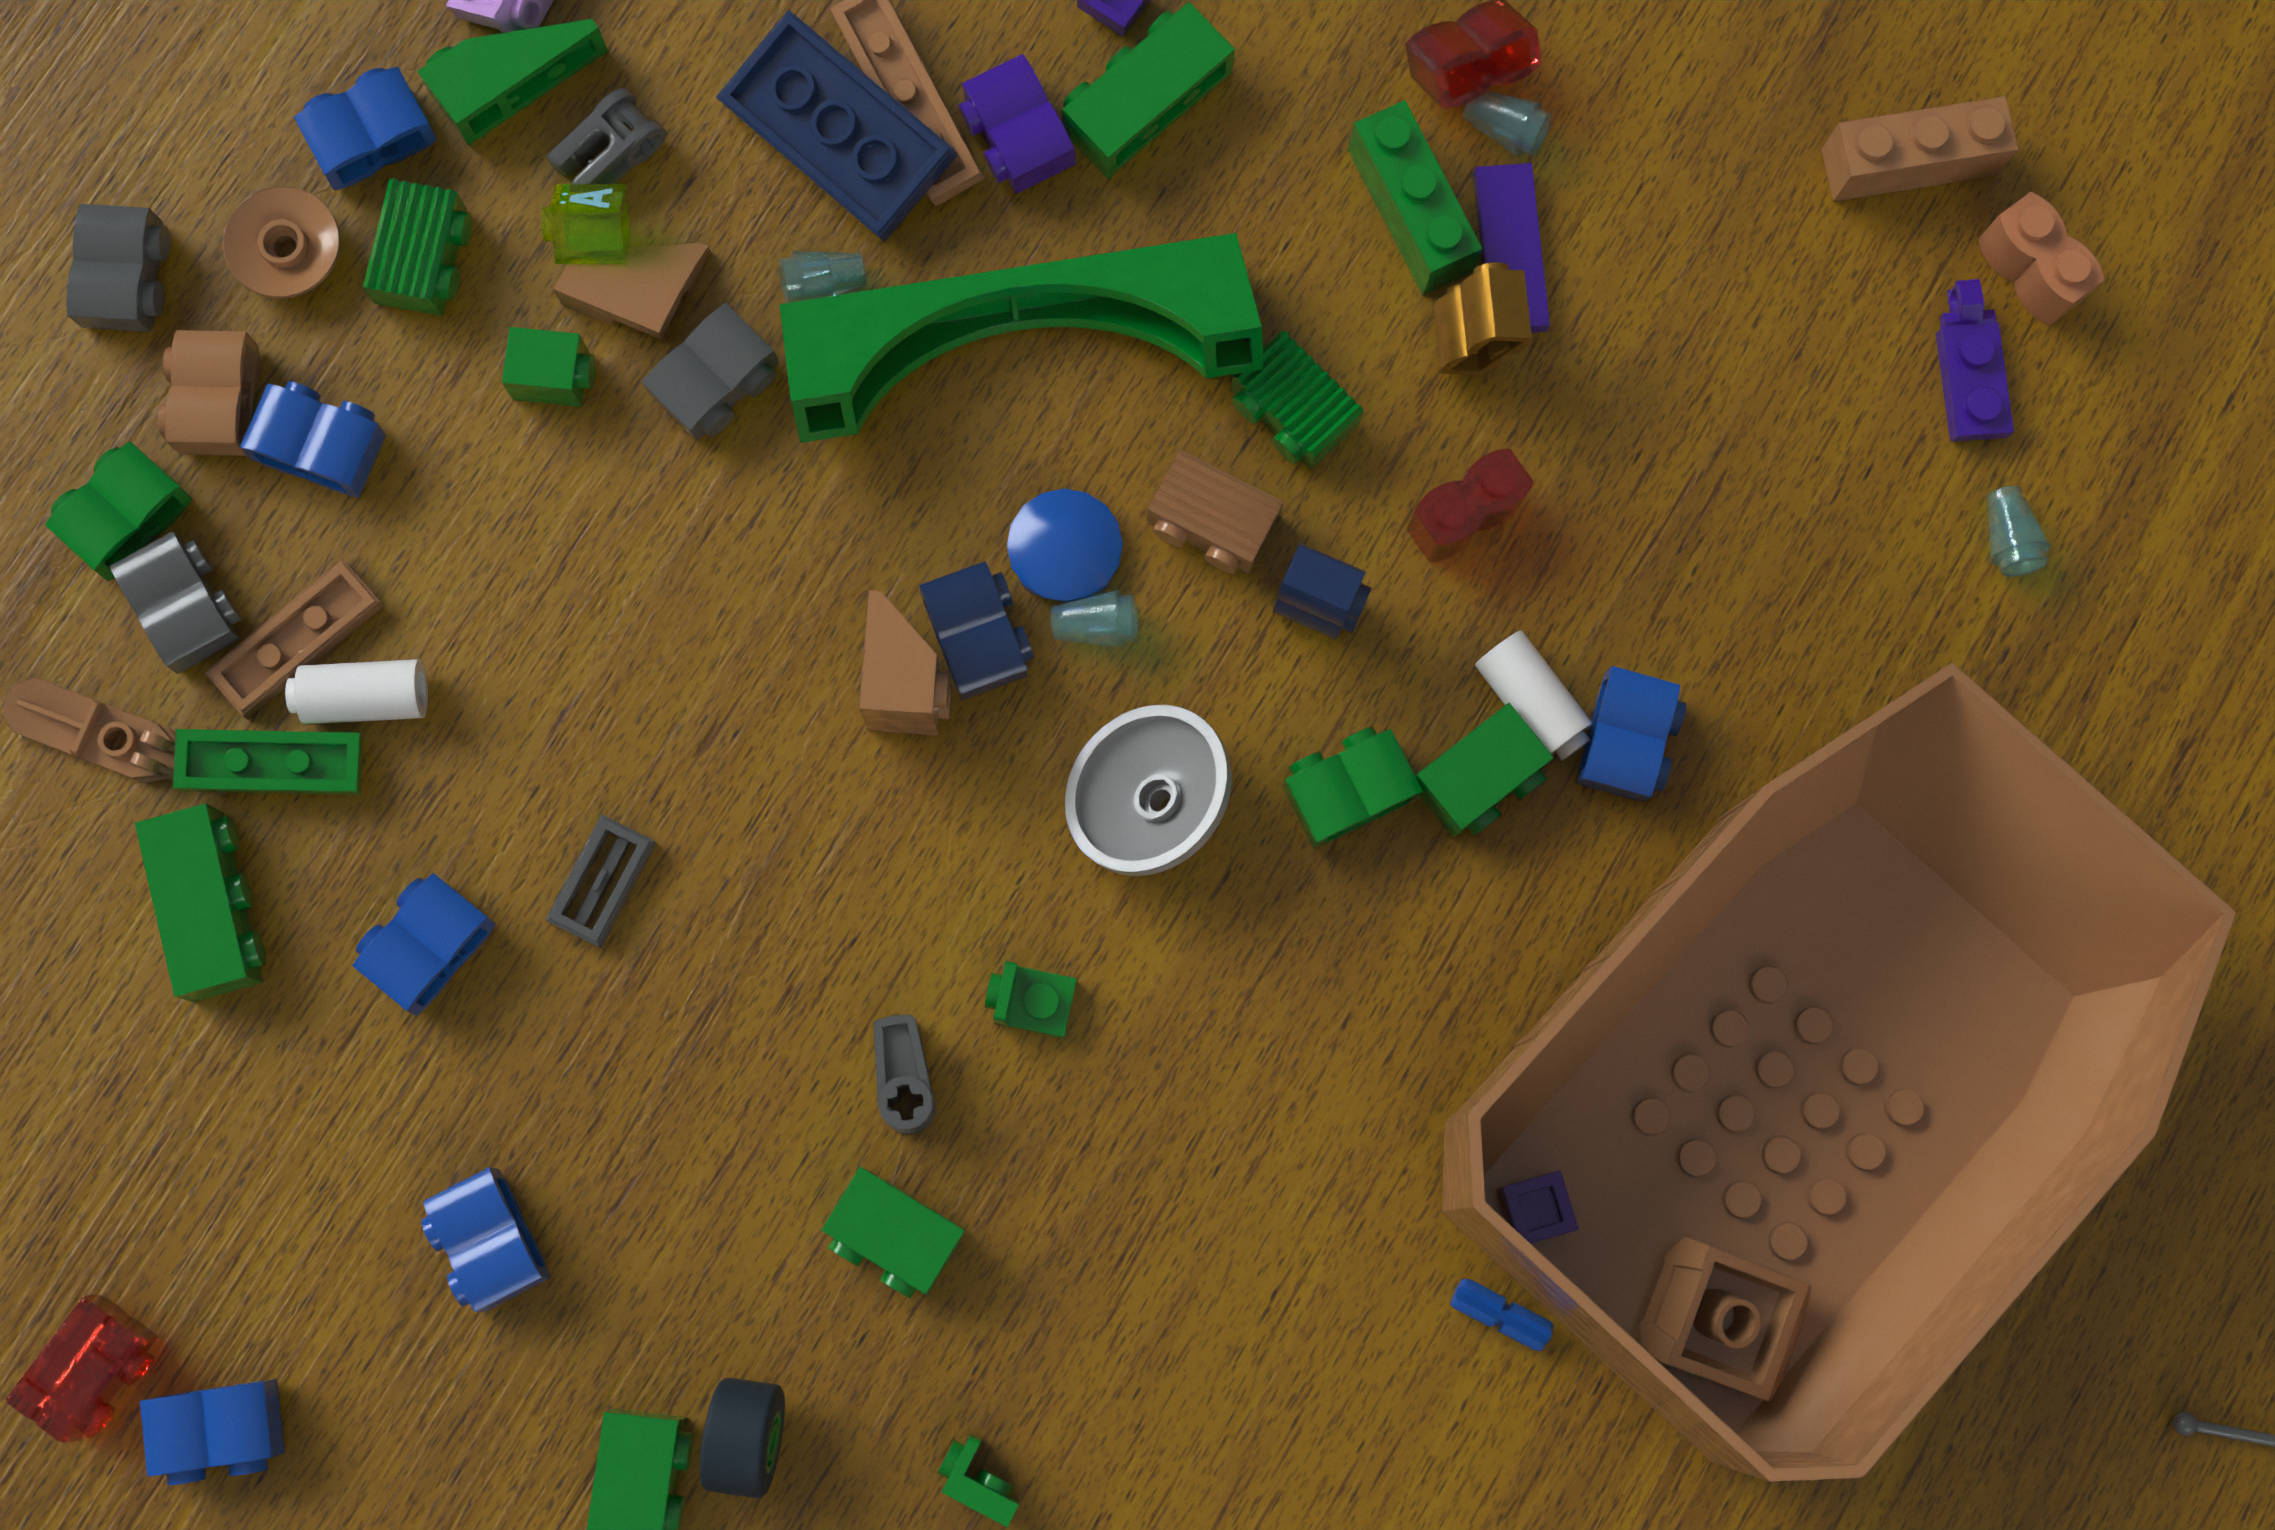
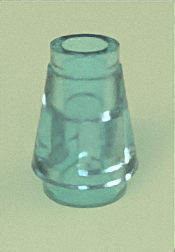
M1476 88L1466 104L1463 120L1472 123L1474 127L1516 156H1519L1522 152L1534 156L1548 133L1552 114L1542 110L1541 102L1491 91L1486 92Z
M792 251L791 257L778 260L780 282L786 303L840 295L857 287L866 286L865 268L860 252Z
M2007 486L1988 494L1986 499L1989 506L1988 518L1992 563L1999 566L2001 574L2004 576L2025 575L2044 567L2048 563L2046 552L2049 550L2050 544L2026 498L2023 497L2021 488L2019 486Z
M1118 589L1064 603L1063 605L1052 606L1051 626L1054 640L1123 648L1124 642L1137 641L1138 611L1134 594L1121 595Z

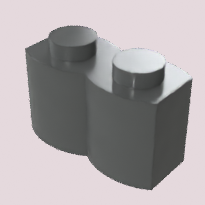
M93 204L79 205L74 223V260L68 277L66 307L67 316L81 328L151 332L155 316L162 314L165 297L163 285L160 281H157V274L161 260L165 261L169 257L171 241L167 226L163 225V221L150 208Z
M725 303L704 319L684 343L665 356L645 377L642 384L648 394L697 441L706 433L710 437L720 433L733 419L735 412L732 408L737 401L748 393L752 397L762 393L776 377L777 373L774 368L779 361L775 351Z
M173 531L110 565V569L119 587L137 614L156 652L165 666L176 674L187 670L241 640L233 624L239 622L242 618L231 598L223 589L214 593L206 577L207 573L213 571V567L196 540L186 543Z

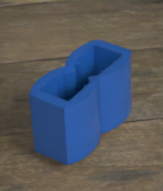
M398 67L371 69L359 76L355 85L347 92L335 95L324 93L313 97L304 105L303 110L294 117L333 190L343 189L359 183L381 170L385 165L402 161L426 149L437 140Z
M288 381L285 388L267 384L240 448L250 459L296 477L305 478L333 491L359 498L386 436L378 423L374 422L376 415L370 410L348 401H342L340 408L319 402L321 395L318 392L296 382Z
M1611 666L1605 672L1592 717L1593 724L1588 734L1590 741L1585 744L1576 784L1642 803L1652 797L1654 790L1662 792L1666 786L1672 764L1671 758L1663 756L1668 734L1678 735L1686 711V702L1678 700L1681 685Z
M434 873L425 880L421 878L415 879L403 890L396 902L400 909L394 918L386 926L381 924L375 925L363 936L356 947V952L360 955L353 964L355 969L407 1012L418 1016L438 996L456 970L474 954L496 925L495 922Z
M488 1167L423 1201L428 1215L421 1219L423 1231L429 1243L437 1252L444 1249L453 1268V1271L447 1274L448 1284L461 1306L465 1307L470 1304L474 1312H486L551 1278L540 1249L525 1224L518 1203L500 1169Z
M277 1379L165 1395L140 1401L147 1476L166 1474L168 1486L205 1480V1468L228 1465L229 1476L268 1470L267 1458L285 1453Z

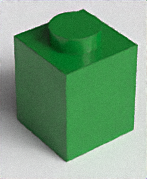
M509 327L502 384L511 398L518 401L582 407L584 389H592L594 385L596 360L594 354H589L580 334Z

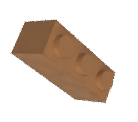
M2006 96L1840 122L1821 148L1834 202L1996 176L2018 151V145Z

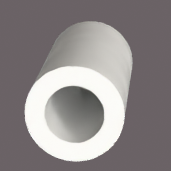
M1522 630L1506 638L1475 663L1476 668L1504 705L1510 703L1551 754L1556 753L1561 761L1568 758L1590 741L1584 731L1593 723Z
M420 659L301 665L296 670L295 678L287 679L285 688L287 708L290 713H297L303 725L424 718L427 713V677L423 662Z

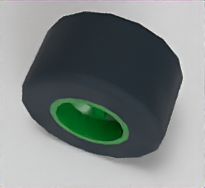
M725 1378L718 1383L708 1409L700 1453V1481L706 1491L751 1498H762L768 1492L776 1470L784 1428L785 1395L780 1385L735 1378Z

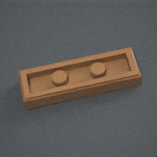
M342 559L208 669L205 674L241 716L248 720L286 688L287 679L295 678L298 666L316 664L385 605L353 568Z

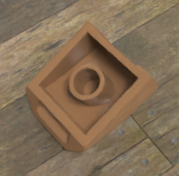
M1684 1236L1664 1254L1665 1262L1644 1320L1639 1323L1641 1346L1655 1359L1667 1365L1770 1402L1784 1379L1809 1306L1811 1285Z

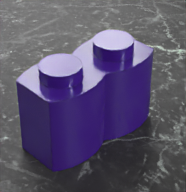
M1024 54L962 83L965 102L958 104L959 111L971 135L975 136L982 133L991 149L984 152V157L998 184L1007 180L1014 193L1017 194L1076 165L1074 146Z

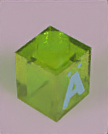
M556 184L551 205L543 206L541 211L542 237L544 242H553L555 264L626 263L631 238L626 184Z

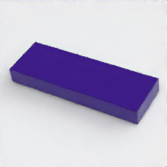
M1532 163L1475 167L1473 181L1480 245L1482 247V264L1501 262L1508 264L1509 270L1525 271L1531 333L1547 332L1550 322Z

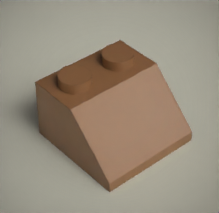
M869 590L859 705L868 731L938 735L939 719L950 720L952 684H950V673L941 672L936 652L881 591Z

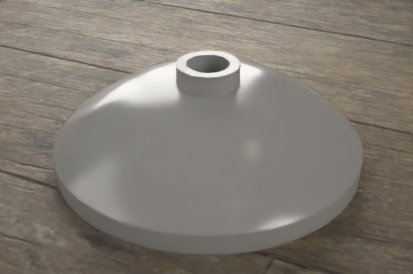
M1151 705L1131 710L1113 719L1088 741L1076 759L1068 779L1065 793V814L1074 841L1082 852L1095 863L1121 875L1144 876L1156 874L1184 862L1195 854L1212 836L1227 808L1232 786L1231 762L1227 749L1220 736L1206 721L1184 708L1171 705ZM1170 798L1167 806L1159 811L1161 804Z

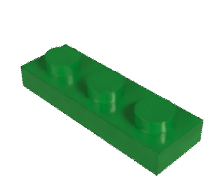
M176 729L173 789L181 792L361 795L363 736L360 733Z

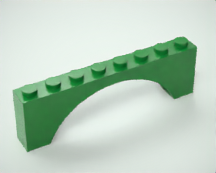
M1236 233L779 304L790 399L800 443L859 434L867 417L877 403L893 386L912 371L939 355L964 344L1017 330L1043 327H1077L1124 334L1152 343L1175 354L1195 368L1206 379L1263 370L1262 325Z

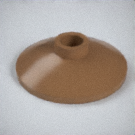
M272 187L249 196L233 211L223 234V254L231 273L245 288L255 294L268 298H293L313 290L331 273L340 251V231L335 217L329 208L315 195L294 187ZM296 243V249L292 254L287 257H279V250L284 244Z

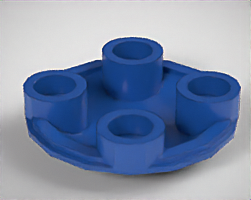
M1059 489L1041 493L1023 505L1011 523L1007 542L1011 567L1020 579V584L1029 593L1039 595L1042 598L1062 602L1088 598L1105 590L1119 567L1123 547L1118 521L1108 507L1086 492L1070 489Z

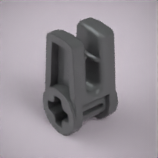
M619 88L604 97L597 104L593 112L547 155L551 166L564 177L571 175L578 168L583 169V164L588 160L589 165L572 181L577 194L610 188L632 168L650 158L665 140L666 130L656 120L649 121L636 107V97L626 88ZM624 123L628 124L633 131H630ZM608 146V147H607L604 151H602L594 160H589L593 155H595V154H596L598 151H600L603 147ZM588 197L584 199L593 200V197Z
M893 1015L878 1019L874 1022L873 1027L878 1108L881 1117L893 1130L902 1134L921 1132L931 1124L935 1116L936 1102L919 1025L912 1015ZM905 1090H910L915 1099H923V1106L914 1108V1118L908 1121L904 1120L899 1111H891L892 1104L901 1101V1092Z

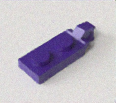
M1980 279L1959 280L1955 282L1956 284L1952 289L1947 291L1950 313H1943L1940 316V329L1936 333L1951 442L2008 438L2014 432L1999 322H1996L1994 309L1984 310Z

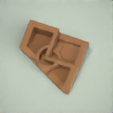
M702 243L583 249L567 264L553 290L560 303L564 306L613 326L616 321L663 340L683 295L690 297L711 251L709 246Z

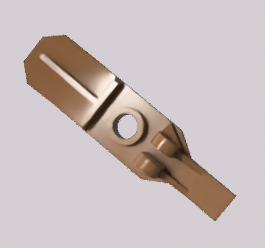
M37 677L13 685L2 709L11 732L146 784L173 779L176 735L170 728ZM119 731H125L127 734L125 746L120 750H112L110 745L112 736ZM212 792L222 797H225L227 792Z

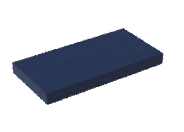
M789 9L716 96L722 104L883 242L889 238L958 156V153Z

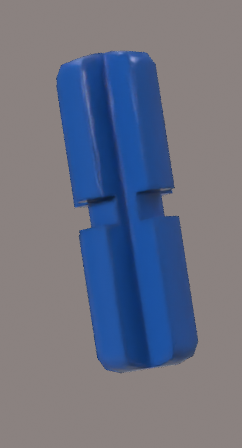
M1462 1279L1459 1282L1450 1303L1454 1309L1488 1327L1498 1326V1332L1532 1350L1542 1351L1545 1348L1553 1332L1554 1325L1551 1321L1515 1302H1512L1510 1305L1505 1303V1297L1471 1279Z

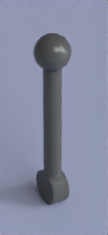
M2187 1411L2177 1413L2172 1420L2175 1431L2183 1436H2189L2194 1432L2275 1447V1435L2196 1420L2194 1415Z

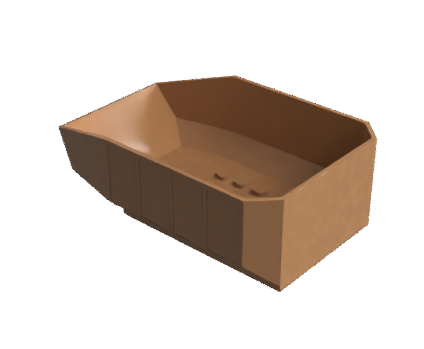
M1953 663L1927 678L1725 812L1717 820L1718 823L1664 883L1652 892L1646 903L1600 954L1588 963L1582 970V974L1527 1035L1514 1045L1515 1048L1463 1106L1445 1122L1443 1203L1441 1212L1708 1460L1769 1482L1863 1478L2154 1138L2236 915L2234 909ZM1561 1170L1579 1230L1530 1244L1510 1225L1499 1188ZM1684 1236L1811 1285L1809 1306L1784 1379L1770 1402L1667 1365L1655 1359L1641 1346L1639 1323L1644 1320L1665 1262L1664 1254Z

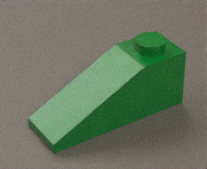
M593 19L464 39L454 47L448 46L436 51L428 59L426 65L417 72L429 94L469 146L601 57L608 50L599 27Z

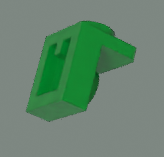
M1005 961L1003 974L993 972L991 974L985 1008L995 1010L993 1021L996 1025L1065 1039L1077 978L1020 967L1018 963Z
M971 1433L966 1445L954 1440L937 1474L948 1479L941 1493L1008 1528L1020 1502L1010 1496L1014 1485L981 1468L977 1478L968 1474L966 1470L982 1438Z

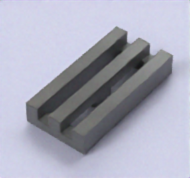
M601 814L545 920L602 948L657 843L653 839ZM609 833L618 836L573 921L565 916ZM631 843L637 845L593 930L587 928Z

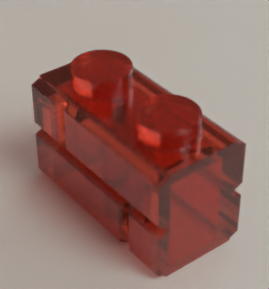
M84 1295L6 1397V1403L28 1419L35 1421L37 1426L57 1441L69 1443L82 1440L84 1436L91 1439L105 1427L113 1416L115 1407L109 1403L122 1385L132 1386L150 1367L154 1356L148 1351L158 1339L157 1334L135 1318L130 1317L126 1311L107 1297L102 1295Z

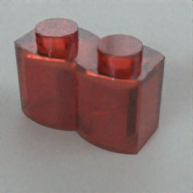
M1490 0L1480 3L1466 11L1456 22L1445 21L1427 26L1414 34L1405 43L1411 78L1441 108H1453L1467 104L1485 93L1491 85L1503 86L1515 83L1530 75L1542 64L1537 29L1506 0Z
M1511 449L1491 452L1477 460L1466 472L1463 480L1444 483L1426 494L1417 505L1406 530L1429 562L1448 559L1462 551L1470 543L1477 531L1495 528L1509 520L1521 506L1534 481Z

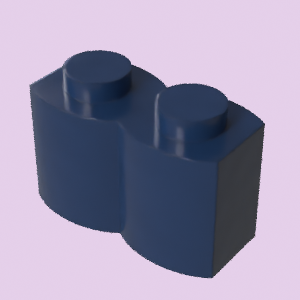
M1300 543L1281 584L1272 612L1337 640L1341 629L1353 633L1372 587L1361 583L1366 571Z
M986 561L919 585L922 601L961 701L1027 677L1025 662L1034 659L1024 628L1019 626L1012 629L1004 608L1013 605V601L1002 572L991 575Z

